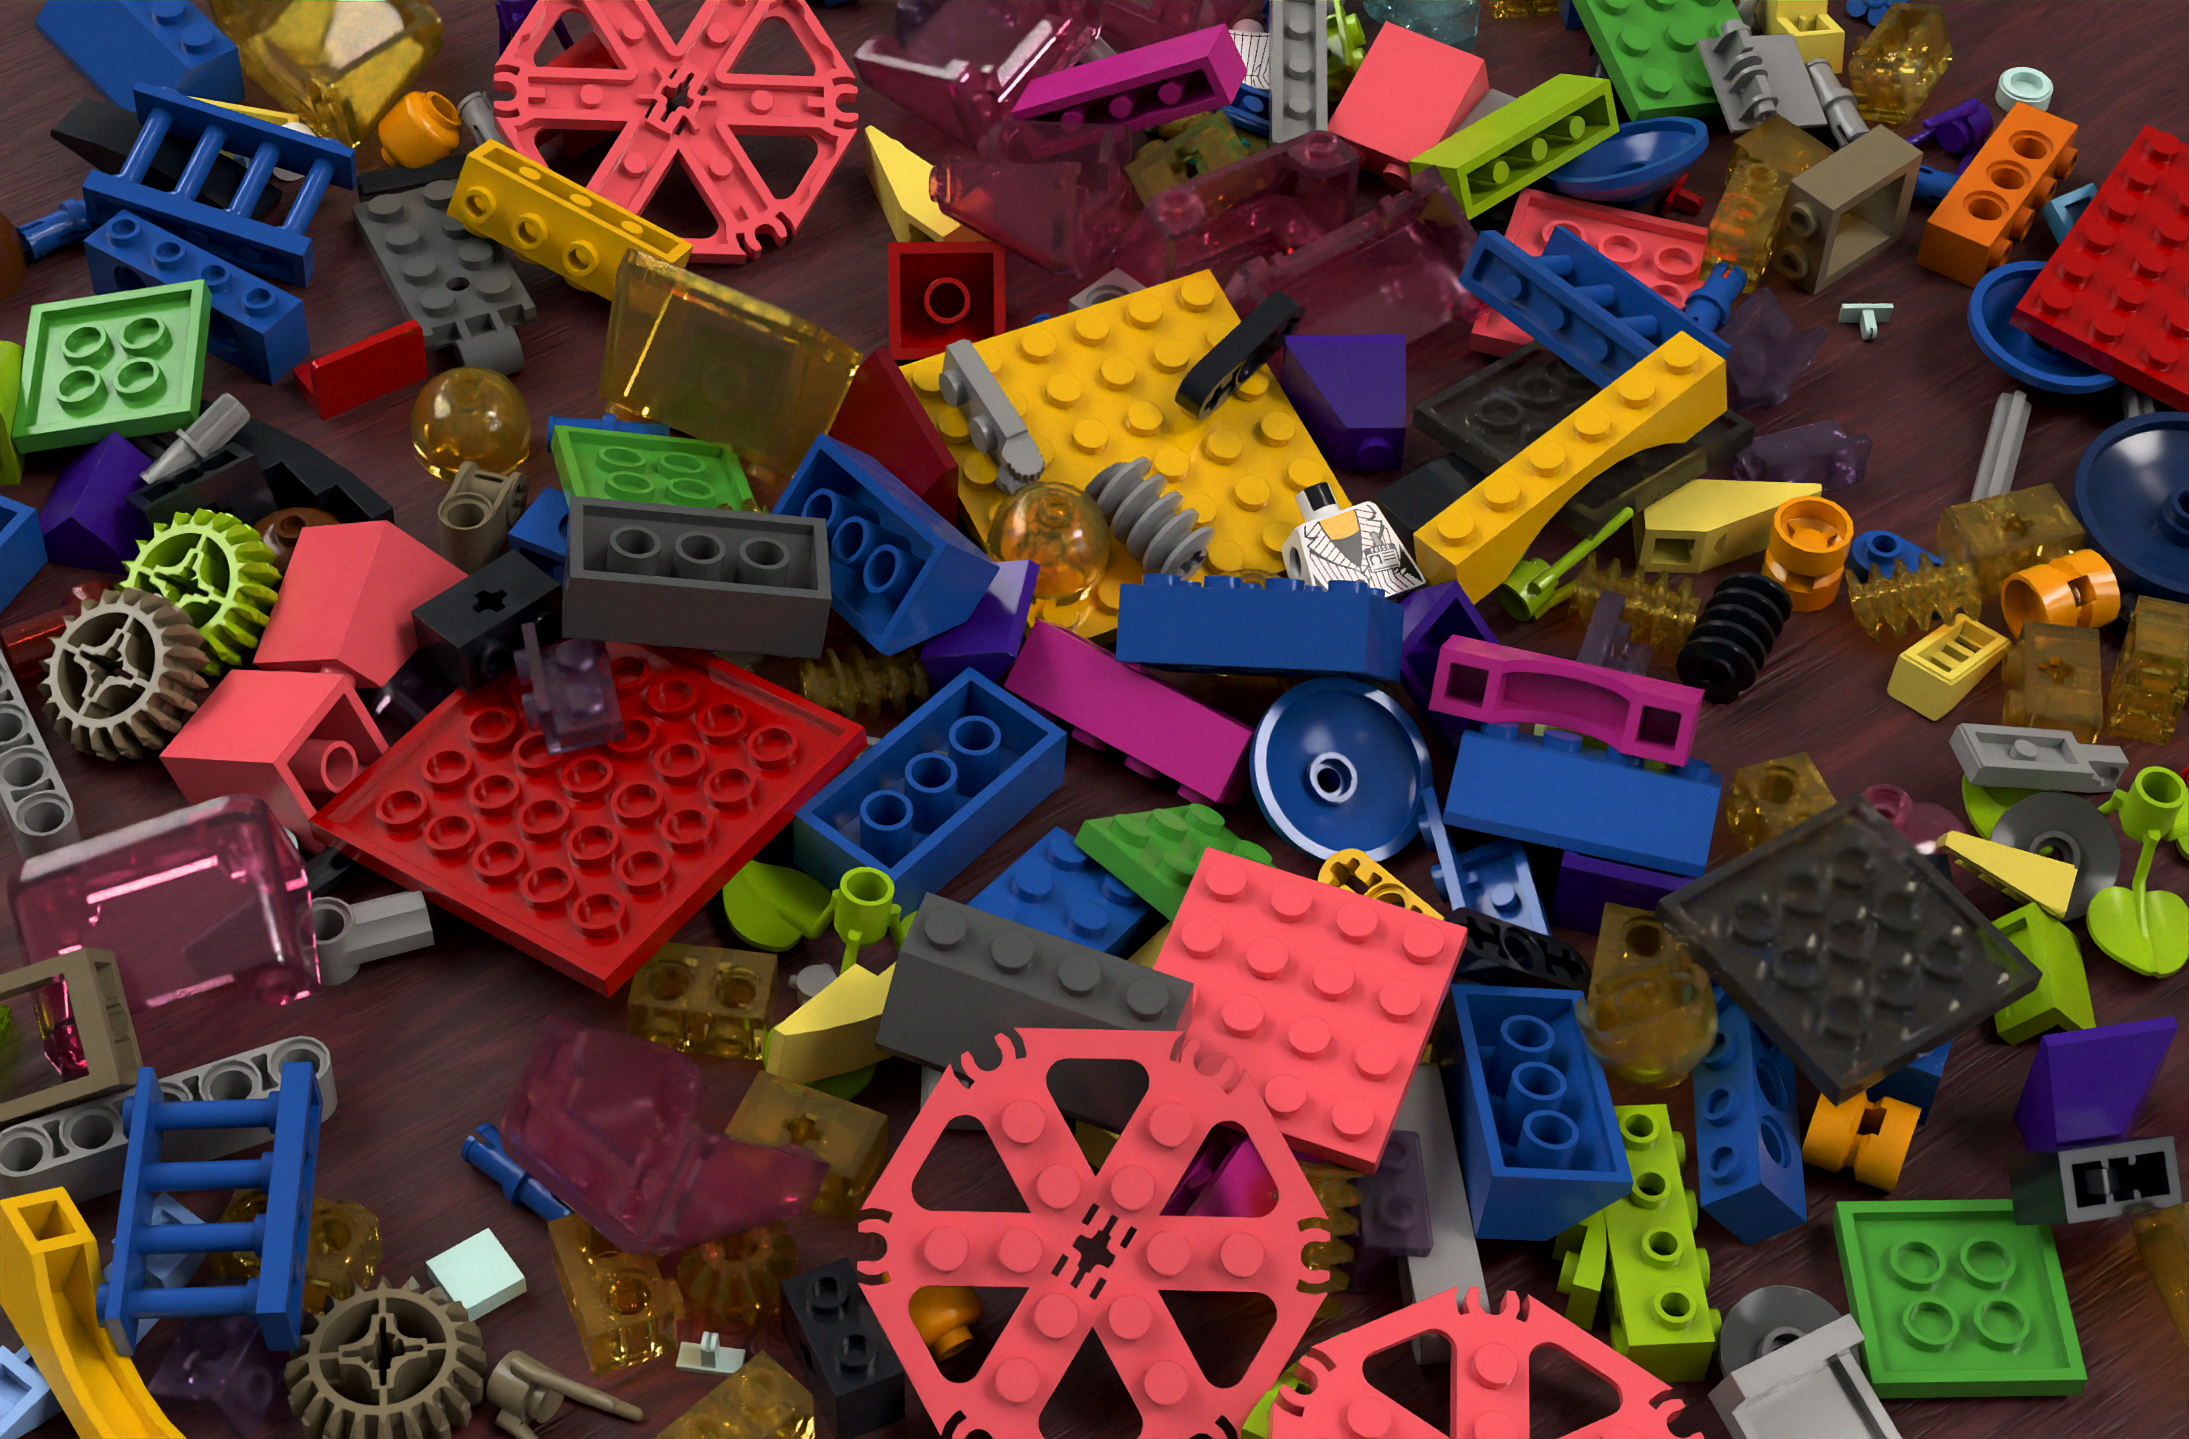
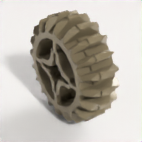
M127 587L123 593L117 590L104 589L100 602L94 599H82L81 616L77 618L74 615H62L67 628L61 637H47L53 648H55L53 656L38 661L44 671L49 673V677L36 686L42 695L48 698L41 711L47 715L48 719L55 722L53 730L62 739L74 744L75 749L89 756L95 754L107 761L115 760L118 762L124 756L129 759L143 760L147 747L153 750H164L166 748V733L168 731L173 734L179 733L183 728L181 718L185 712L193 713L199 709L192 700L195 691L209 687L204 678L197 675L198 671L211 662L206 657V654L199 650L205 638L198 629L191 626L193 619L189 617L185 610L172 605L171 600L158 593L152 594L139 588ZM120 669L133 675V679L128 680L120 675L118 676L114 674V670Z
M382 1274L376 1290L364 1292L363 1288L353 1281L349 1290V1299L340 1301L326 1294L323 1304L324 1316L305 1314L304 1323L302 1324L303 1335L299 1336L298 1350H288L291 1361L286 1363L284 1377L287 1389L291 1391L288 1399L292 1414L297 1417V1420H301L303 1431L310 1439H451L450 1426L468 1428L469 1420L472 1417L470 1406L481 1404V1398L484 1394L483 1379L488 1370L486 1353L481 1350L483 1347L481 1331L479 1327H476L475 1322H469L468 1311L462 1305L461 1300L448 1303L447 1295L442 1291L440 1285L422 1294L420 1284L411 1276L401 1289H392L390 1281ZM391 1356L390 1368L387 1369V1383L382 1386V1373H386V1358Z

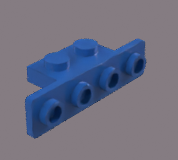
M1434 785L1422 789L1421 792L1427 813L1418 816L1417 819L1430 853L1435 851L1438 853L1440 864L1431 866V873L1442 902L1444 904L1451 902L1453 911L1459 907H1466L1552 937L1525 842L1504 837L1461 853L1454 826L1442 824L1445 805ZM1459 976L1460 984L1484 985Z

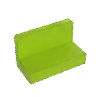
M2036 901L1978 928L1997 1034L2014 1046L2058 1024L2067 1032L2096 1027L2079 940L2073 932L2043 910Z

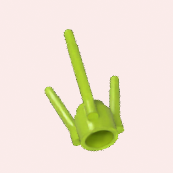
M1630 507L1623 508L1552 566L1536 557L1530 561L1522 560L1528 550L1527 548L1508 579L1493 590L1501 607L1519 621H1528L1530 619L1536 622L1550 608L1600 580V573L1591 571L1554 590L1559 584L1558 578L1633 516V509Z

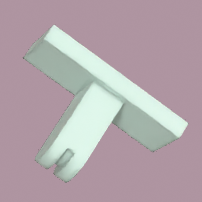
M1893 303L1842 304L1838 322L1859 323L1862 339L1875 340L1877 337L1876 323L1889 322L1894 306Z
M704 1331L701 1344L681 1342L676 1370L741 1378L746 1350L720 1347L719 1333Z

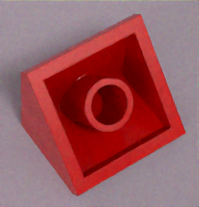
M1005 241L888 242L889 352L894 360H922L944 353L947 345L964 338L970 340L971 343H975L1006 333Z

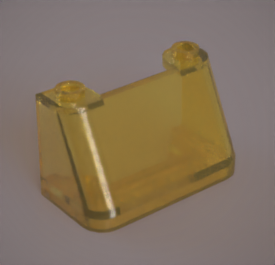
M207 0L215 26L238 47L241 70L290 114L299 116V122L307 125L316 137L332 138L341 142L344 146L355 150L365 144L378 128L379 122L400 101L443 47L442 35L445 33V26L440 16L430 5L422 6L415 0H410L402 5L400 12L386 0Z
M627 247L616 273L596 396L606 401L602 410L604 413L616 414V418L621 421L637 422L639 416L648 420L653 419L728 451L749 462L745 471L746 474L778 488L782 478L791 481L819 433L821 432L828 436L864 354L825 329L797 315Z

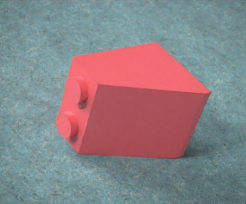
M1385 21L1328 123V145L1331 156H1333L1337 163L1351 171L1360 172L1362 169L1382 176L1389 185L1398 190L1411 191L1414 189L1408 161L1449 138L1485 93L1490 91L1485 59Z
M387 520L302 527L278 592V600L274 603L253 664L264 671L346 674L354 689L383 688L419 648L411 611L469 575Z
M231 669L159 755V758L190 805L247 828L263 823H272L285 827L296 837L298 849L316 856L327 849L328 846L314 839L308 820L390 747L346 674Z

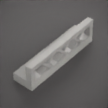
M1269 0V158L1300 161V193L1317 194L1328 149L1327 0Z

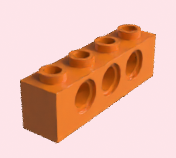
M2017 101L1927 220L1916 264L1973 288L1991 270L2005 265L2012 250L2013 240L2015 239L2020 242L2024 240L2033 223L2035 210H2040L2052 199L2057 187L2058 178L2066 181L2071 175L2079 156V150L2073 148L2079 125Z

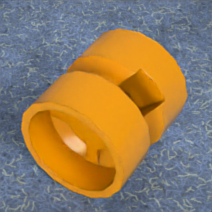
M1815 496L1791 498L1781 504L1776 511L1769 535V546L1765 552L1760 575L1769 577L1785 589L1793 605L1792 611L1811 612L1821 610L1834 601L1839 591L1844 572V562L1848 556L1854 533L1853 521L1847 511L1835 502Z
M2081 549L2055 558L2049 564H2039L2010 574L2004 580L2001 588V607L2011 633L2020 644L2030 650H2039L2067 640L2073 634H2083L2112 623L2117 618L2120 610V591L2116 577L2104 558L2091 549Z
M1828 1076L1802 1147V1162L1835 1174L1845 1166L1853 1169L1856 1181L1893 1194L1922 1108L1888 1096L1882 1097L1875 1103L1868 1101L1865 1088Z

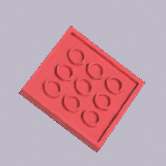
M1529 188L1521 189L1505 234V238L1534 257L1542 255L1555 226H1563L1683 312L1686 305L1685 301L1690 293L1703 286L1717 263L1730 262L1729 268L1722 277L1727 278L1736 264L1742 240L1741 235ZM1482 301L1471 332L1469 350L1584 376Z
M1206 847L1153 967L1156 971L1194 983L1191 1025L1176 1058V1062H1179L1180 1053L1185 1044L1195 1037L1199 1038L1203 1043L1194 1057L1196 1070L1202 1075L1212 1076L1217 1073L1226 1057L1235 1060L1234 1073L1229 1081L1220 1086L1228 1094L1239 1083L1243 1070L1246 1069L1290 1149L1375 1176L1467 943L1468 928ZM1222 1121L1217 1123L1218 1125L1247 1134L1245 1129L1236 1122Z

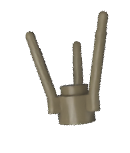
M513 1350L504 1356L493 1370L487 1384V1399L501 1408L495 1424L517 1439H539L530 1429L528 1423L533 1420L539 1423L548 1421L559 1409L564 1396L634 1422H638L643 1418V1411L639 1407L569 1379L521 1350Z

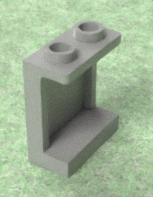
M1850 1313L1731 1372L1708 1394L1733 1439H1902L1851 1354V1351L1864 1341L1865 1337Z

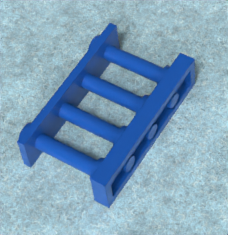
M137 81L133 88L138 124L144 126L119 174L110 175L94 169L90 170L82 186L88 220L103 225L122 209H125L238 268L306 289L315 272L312 238L304 235L329 184L351 191L354 190L357 184L355 149L344 146L341 142L332 138H318L184 96L170 87H156ZM166 133L198 142L174 191L170 192L141 185ZM220 150L252 159L228 209L222 210L195 202ZM275 167L306 176L283 226L277 227L249 219Z
M1555 226L1542 255L1534 257L1527 254L1496 230L1481 231L1457 281L1602 389L1606 388L1681 330L1725 360L1733 348L1563 226Z
M312 1061L283 1062L280 1091H270L268 1098L165 1102L154 1067H139L135 1096H126L123 1103V1131L129 1142L109 1283H100L96 1296L98 1325L100 1328L109 1329L119 1356H134L139 1319L246 1315L250 1323H259L268 1351L298 1350L323 1109V1098ZM269 1127L270 1133L275 1134L273 1152H263L261 1159L160 1163L164 1131ZM262 1188L263 1195L268 1196L266 1214H257L254 1222L151 1225L156 1192ZM254 1251L256 1258H261L259 1278H249L245 1286L143 1289L147 1255Z

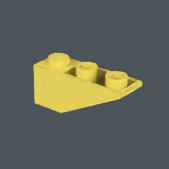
M872 125L865 128V172L897 242L991 241L992 205L985 201L979 194L970 191L947 176L938 167L932 166L905 148L899 141L891 139Z
M1640 477L1632 516L1637 571L1698 574L1767 549L1773 518L1779 506L1791 498L1800 496L1821 497L1822 485L1816 483Z

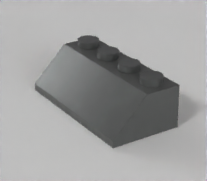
M570 496L562 593V638L584 639L591 642L610 641L646 644L654 647L670 646L706 649L723 653L766 654L784 658L821 659L832 602L826 519Z
M926 892L899 950L875 1039V1049L944 1073L949 1063H951L956 1078L974 1083L962 1068L961 1054L969 1051L978 1068L983 1071L995 1070L1002 1062V1053L995 1042L994 1036L1003 1033L1011 1040L1015 1048L1016 1059L1025 1058L1026 1051L1022 1039L1013 1028L1184 1031L1175 1041L1170 1055V1060L1176 1061L1191 1025L1194 983ZM1061 1059L1055 1062L1048 1070L1046 1084L1062 1115L1121 1135L1148 1090L1149 1077L1144 1067L1132 1060Z

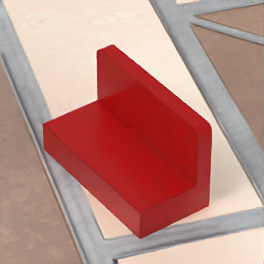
M410 320L293 368L295 387L320 419L324 421L427 378L428 370L422 327L416 320Z

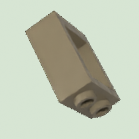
M1880 124L1790 180L1771 267L1814 296L1902 239L1924 153Z
M84 947L0 975V1001L65 980L89 1071L88 1076L1 1103L0 1132L29 1120L136 1087L139 1067H144L114 951Z

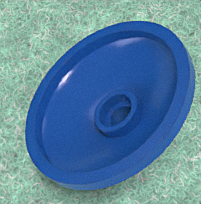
M1679 116L1648 118L1619 124L1620 131L1545 175V183L1561 195L1597 204L1620 203L1622 207L1627 208L1643 205L1653 199V194L1674 184L1701 158L1709 144L1707 127L1700 120Z
M2021 261L2009 263L1990 271L1977 283L1967 308L1969 329L1982 352L2008 376L2035 389L2057 394L2093 393L2110 388L2120 382L2118 379L2008 324L2015 307L2047 262Z
M1322 677L1303 682L1291 688L1270 705L1259 721L1253 735L1249 758L1250 777L1259 808L1279 837L1303 856L1324 864L1329 857L1338 851L1354 848L1363 851L1375 862L1379 863L1403 849L1419 832L1420 827L1417 817L1427 813L1421 790L1433 786V771L1429 752L1418 727L1411 717L1395 700L1381 690L1367 683L1344 677ZM1317 775H1321L1328 780L1330 784L1329 793L1321 789L1317 782Z

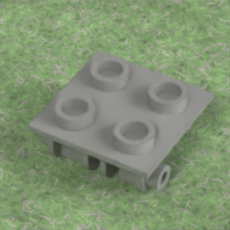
M1733 18L1721 25L1722 33L1718 38L1698 39L1696 41L1730 133L1827 126V120L1793 34L1752 36L1749 25L1742 24L1739 18Z

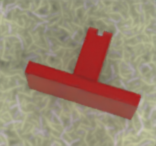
M1685 173L1678 180L1666 198L1660 217L1665 218L1672 206L1692 215L1699 214L1703 208L1704 199L1684 189L1689 176L1688 173Z

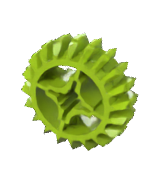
M198 508L193 516L188 513L175 512L172 526L166 523L154 522V538L150 542L147 540H135L140 551L136 560L121 561L126 571L129 572L128 579L113 586L121 593L127 587L139 588L152 594L158 593L171 600L172 605L185 610L189 617L193 619L191 626L198 629L205 638L199 650L203 651L211 661L198 671L197 675L201 676L204 673L208 676L221 677L224 662L231 666H242V650L246 646L250 649H258L259 642L256 635L261 627L266 628L270 619L267 616L268 609L273 607L274 603L278 600V593L271 590V588L278 584L283 577L279 574L278 569L272 566L277 556L268 545L263 543L264 539L256 529L248 524L242 525L241 520L229 513L219 512L216 514L211 510ZM189 591L195 592L193 596L187 593ZM203 593L209 594L208 597H204L201 595Z

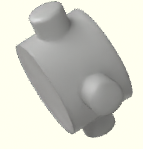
M830 964L811 965L804 968L798 976L792 974L788 987L797 990V1000L800 1007H802L837 979V976Z

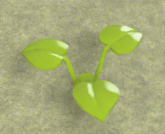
M2151 766L2142 769L2137 774L2128 793L2121 789H2116L2110 800L2097 808L2105 817L2118 810L2123 831L2131 839L2143 842L2144 844L2132 882L2133 891L2118 886L2107 887L2099 891L2088 905L2086 924L2093 941L2108 956L2142 975L2165 978L2178 972L2189 957V908L2179 896L2172 892L2160 890L2146 892V879L2155 848L2161 838L2167 842L2175 840L2180 854L2189 861V787L2186 786L2182 778L2175 772L2164 767ZM1965 773L1962 779V792L1966 812L1979 835L1988 841L1999 818L2018 801L2038 793L2063 792L2011 787L1990 788L1981 785H1971ZM2044 847L2038 855L2048 858L2053 848Z
M751 859L722 887V905L730 928L741 940L759 949L772 952L787 951L799 942L802 935L810 940H816L834 919V927L841 940L846 944L840 975L856 963L858 949L873 946L884 937L888 927L896 951L899 953L917 914V911L905 916L900 923L901 907L897 904H892L895 890L893 881L884 872L871 867H857L847 871L841 878L839 889L833 890L831 894L826 886L804 872L784 866L765 864ZM779 1024L770 1030L764 1041L762 1057L765 1069L767 1068L773 1031ZM878 1062L852 1072L816 1081L779 1087L793 1100L798 1099L804 1104L813 1106L838 1105L855 1098L869 1086L875 1075Z

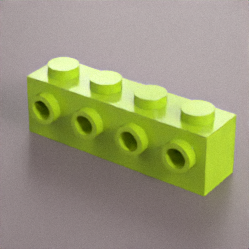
M1560 73L1409 160L1408 163L1419 213L1444 217L1445 221L1452 223L1469 221L1618 133L1620 130L1610 79Z
M1666 1104L1613 1106L1631 1171L1633 1186L1630 1194L1603 1208L1606 1223L1607 1250L1601 1290L1612 1349L1664 1383L1704 1381L1712 1352H1718V1338L1722 1327V1320L1717 1308H1708L1705 1291L1708 1290L1710 1284L1709 1258L1705 1248H1696L1693 1235L1698 1220L1696 1196L1693 1189H1684L1681 1173L1684 1172L1685 1168L1684 1138L1681 1131H1672Z

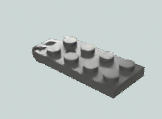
M459 178L433 181L425 187L394 195H379L370 201L352 205L354 225L406 321L416 320L422 327L425 353L453 346L456 365L461 379L466 386L524 371V356L514 329L537 323L536 306L499 243L492 238H482L471 234L463 227V223L446 215Z

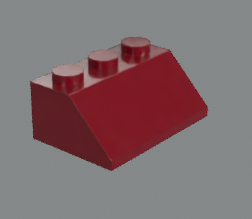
M887 347L876 349L820 409V432L874 457L958 530L959 466Z

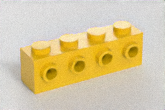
M489 139L467 154L446 215L463 223V227L471 234L482 238H492L511 248L514 254L522 261L533 265H543L564 276V280L573 288L585 292H594L613 302L621 313L632 318L645 319L649 322L671 304L694 247L693 244L493 139Z

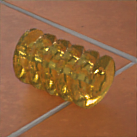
M1969 542L1966 561L1960 562L1954 551L1948 546L1943 548L1941 566L1935 567L1926 552H1921L1918 556L1916 572L1912 573L1901 557L1894 558L1892 576L1889 578L1884 576L1876 563H1871L1869 565L1867 583H1861L1852 568L1845 569L1850 601L1859 630L1863 628L1874 643L1881 642L1884 623L1886 622L1897 637H1905L1909 617L1914 619L1922 632L1930 631L1933 612H1938L1946 626H1955L1958 607L1960 606L1963 607L1973 622L1980 620L1983 603Z
M1591 551L1586 555L1580 567L1571 597L1567 620L1577 609L1580 628L1589 630L1598 617L1602 616L1604 635L1611 637L1614 636L1623 622H1625L1627 638L1632 643H1637L1645 631L1650 629L1652 648L1661 650L1671 635H1673L1675 638L1676 655H1679L1680 650L1687 643L1689 634L1695 629L1705 591L1700 598L1694 597L1693 578L1685 577L1676 591H1671L1669 574L1661 570L1651 585L1646 584L1644 565L1641 564L1636 565L1627 579L1622 578L1620 559L1615 557L1606 569L1600 572L1597 569L1596 552Z
M925 640L917 644L916 651L911 646L891 656L880 653L872 644H869L866 659L856 643H849L844 648L841 663L831 647H824L821 659L817 660L816 667L811 658L795 657L799 696L830 711L838 708L843 717L853 722L855 721L857 705L864 704L873 721L879 720L882 701L886 700L890 702L897 717L904 716L907 697L913 696L918 706L921 707L932 695L933 685L920 658Z
M1297 1161L1329 1219L1318 1217L1302 1219L1297 1222L1299 1230L1321 1228L1330 1232L1329 1242L1313 1241L1306 1244L1301 1251V1261L1310 1270L1321 1269L1330 1271V1280L1321 1284H1309L1299 1279L1296 1289L1310 1294L1321 1292L1333 1293L1346 1290L1349 1286L1350 1277L1333 1265L1352 1261L1355 1249L1337 1236L1356 1233L1359 1229L1360 1221L1341 1208L1362 1204L1364 1199V1192L1346 1181V1179L1366 1175L1345 1167L1318 1162ZM1273 1192L1271 1200L1276 1203L1278 1201V1192ZM1327 1294L1314 1317L1342 1318L1345 1312V1305L1340 1300ZM1273 1302L1268 1304L1272 1308H1275Z

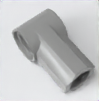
M408 890L348 905L338 898L318 897L305 902L297 909L293 917V930L301 970L308 980L323 986L339 985L348 981L357 973L361 963L435 945L423 893L420 890L414 892Z

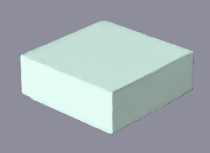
M489 1228L426 1261L429 1278L435 1286L440 1285L442 1291L447 1295L448 1303L461 1300L462 1305L468 1311L469 1322L480 1318L527 1291L525 1276Z

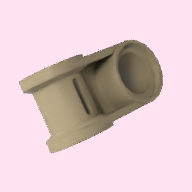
M464 461L456 473L454 483L444 500L440 503L437 511L441 557L468 575H472L495 561L508 537L509 531L524 513L528 497L529 482L527 475L515 471L510 476L481 470L476 462Z

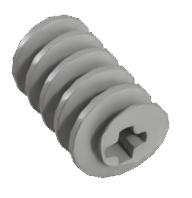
M1146 457L1137 458L1129 464L1127 462L1115 463L1096 475L1086 486L1082 495V503L1089 509H1095L1096 518L1100 523L1105 526H1111V535L1118 542L1126 543L1127 553L1137 561L1142 560L1143 570L1146 573L1182 576L1181 580L1188 581L1202 566L1207 555L1206 548L1214 538L1215 531L1207 525L1193 533L1191 532L1199 518V514L1193 508L1175 515L1183 502V496L1179 492L1173 491L1161 498L1159 497L1166 488L1168 480L1162 474H1157L1144 481L1152 466L1151 461Z

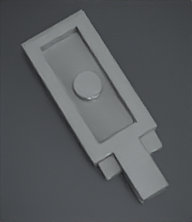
M1961 723V725H1957L1949 740L1970 784L1990 788L2011 787L2085 793L2114 792L2117 788L2116 784L2125 768H2128L2129 765L2120 746L2080 744L2076 741L2072 731Z

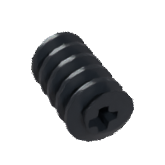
M1737 572L1724 577L1716 586L1713 597L1707 602L1704 613L1698 618L1695 629L1689 634L1686 645L1679 652L1676 668L1682 683L1685 686L1705 690L1703 700L1729 705L1735 701L1740 691L1749 689L1755 683L1758 671L1763 668L1766 656L1772 651L1775 639L1780 636L1784 623L1791 616L1793 605L1785 589L1769 577L1754 572Z

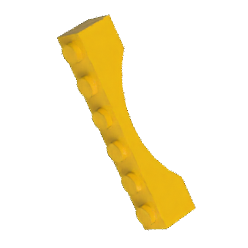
M1684 331L1678 332L1414 532L1413 540L1417 566L1427 582L1424 586L1427 588L1457 580L1472 604L1475 605L1508 579L1523 553L1546 523L1593 478L1617 462L1644 449L1663 444L1685 443L1727 411L1726 360Z
M61 1186L0 1200V1304L80 1439H187L167 1419L150 1395L129 1356H119L109 1329L100 1328L98 1325L96 1296L100 1283H104L97 1240L65 1188Z

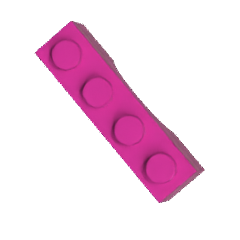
M1453 634L1440 648L1428 710L1490 724L1525 722L1563 728L1599 739L1614 747L1619 753L1684 767L1692 752L1705 690Z

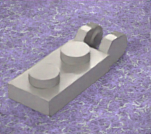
M964 338L947 345L942 373L939 374V386L944 399L951 407L959 408L968 422L969 433L974 445L981 453H988L999 468L996 484L1001 492H1005V498H1009V502H1014L1015 505L1022 504L1024 506L1026 503L1030 505L1031 501H1035L1036 496L1039 495L1041 482L1038 479L1040 480L1041 475H1043L1045 460L1042 459L1043 454H1039V448L1029 435L1025 423L971 341Z

